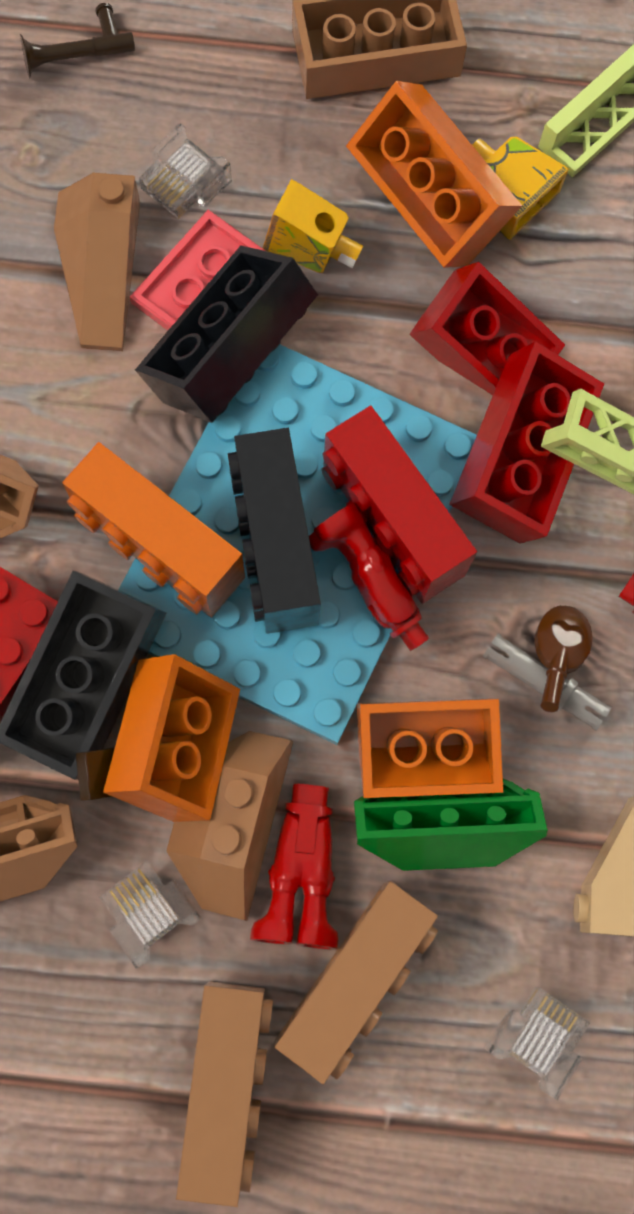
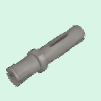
M498 633L492 644L509 654V657L505 658L488 647L483 658L490 660L543 695L548 668ZM566 679L559 710L564 709L596 731L603 721L587 711L585 707L589 706L606 717L612 706L603 703L577 686L578 682L574 679Z

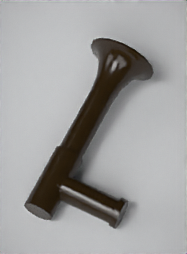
M101 3L95 9L103 36L81 41L38 45L25 40L22 34H20L29 79L31 78V73L35 68L52 61L135 51L132 32L118 34L113 16V8L109 3Z

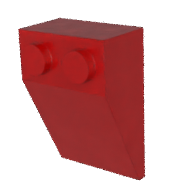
M479 261L453 271L409 334L439 362L491 395L494 394L510 354L535 341L557 355L560 354L565 346L544 323Z

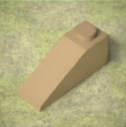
M634 796L628 798L581 885V894L575 895L573 914L575 922L580 923L581 933L634 937Z

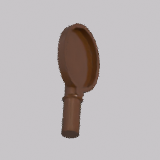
M560 605L550 609L541 619L535 633L536 653L542 664L548 668L540 705L546 712L558 711L567 674L575 672L583 665L592 647L593 636L588 619L582 612L571 606Z

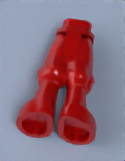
M355 502L339 510L313 530L314 532L309 535L311 549L313 551H324L329 548H336L346 557L350 563L352 581L362 595L368 610L382 627L393 630L390 633L392 638L399 635L410 651L430 639L418 623L422 619L419 608L397 576L389 555L382 551L378 545H375L365 518Z
M293 784L291 803H285V811L287 813L281 826L274 863L268 870L269 884L273 892L268 913L253 923L250 940L271 944H292L294 901L296 892L301 887L303 889L304 903L296 945L307 948L338 950V932L329 924L326 910V900L335 882L332 871V831L330 817H328L332 816L333 809L327 807L328 787Z

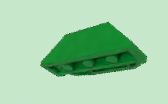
M504 778L503 793L363 798L362 796L354 801L357 845L402 871L496 867L546 837L548 831L540 793L529 788L524 790Z

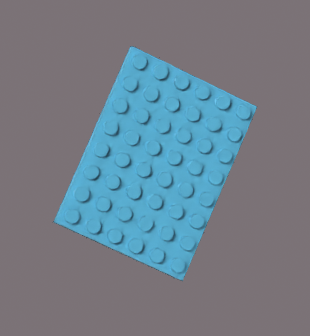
M280 344L258 367L252 379L245 383L233 397L227 409L213 423L209 422L169 495L174 501L243 554L245 579L212 618L202 610L198 615L188 610L177 599L179 593L168 583L163 587L154 583L144 574L142 569L145 566L136 558L118 590L167 613L148 654L154 657L176 654L240 688V699L338 745L393 630L382 627L372 616L362 595L352 581L350 563L336 548H329L324 551H313L311 549L321 601L319 625L266 634L264 621L255 622L250 584L257 583V578L248 579L242 540L249 539L250 537L249 535L242 537L240 535L235 496L242 494H233L227 454L236 452L234 436L289 427L308 535H311L318 525L346 507V503L349 502L340 488L335 491L330 487L322 474L321 468L324 467L322 453L324 452L325 433L371 405L449 513L452 509V506L449 505L477 435ZM393 564V567H394V569H395V572H396V574H398L399 571L396 569V567H395L394 564Z

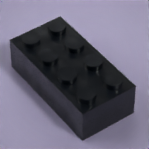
M240 245L142 360L135 371L164 404L213 423L227 409L229 402L243 385L252 379L255 371L267 356L280 345L282 338L296 321L305 315L307 308L316 299L318 294L294 258Z
M289 427L234 436L236 452L227 454L233 494H242L235 496L241 537L248 535L250 537L249 539L242 540L248 579L257 578V583L250 584L255 622L264 621L266 634L319 625L321 601Z
M73 570L0 723V743L55 771L78 780L76 753L103 749L129 695L138 660L146 659L167 613L95 578Z

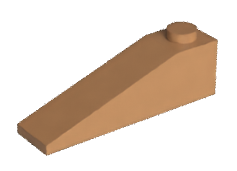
M93 172L58 192L54 232L81 348L123 351L140 210V198L136 179L133 175Z

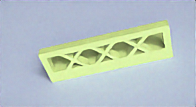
M634 44L545 124L538 148L546 155L569 169L567 174L572 178L634 122V107L616 108V96L619 94H634V83H632L634 81ZM592 118H609L610 129L607 132H589V121ZM566 142L583 143V154L575 161L560 149Z
M583 389L573 391L564 424L546 430L541 447L634 494V448L627 451L620 447L613 430L619 426L626 429L634 446V417ZM584 407L593 412L599 430L592 432L579 425Z

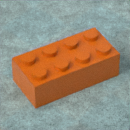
M395 81L346 145L348 150L444 268L469 265L522 207L521 203L422 84Z
M100 442L91 449L62 482L70 497L66 502L76 512L74 515L76 520L92 533L100 529L110 539L108 542L110 547L126 560H129L132 555L145 566L142 571L160 587H163L166 583L172 586L179 593L177 599L194 614L198 615L202 610L212 618L245 579L243 554Z

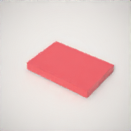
M207 210L130 296L131 304L163 328L169 330L240 245L265 250L213 212Z

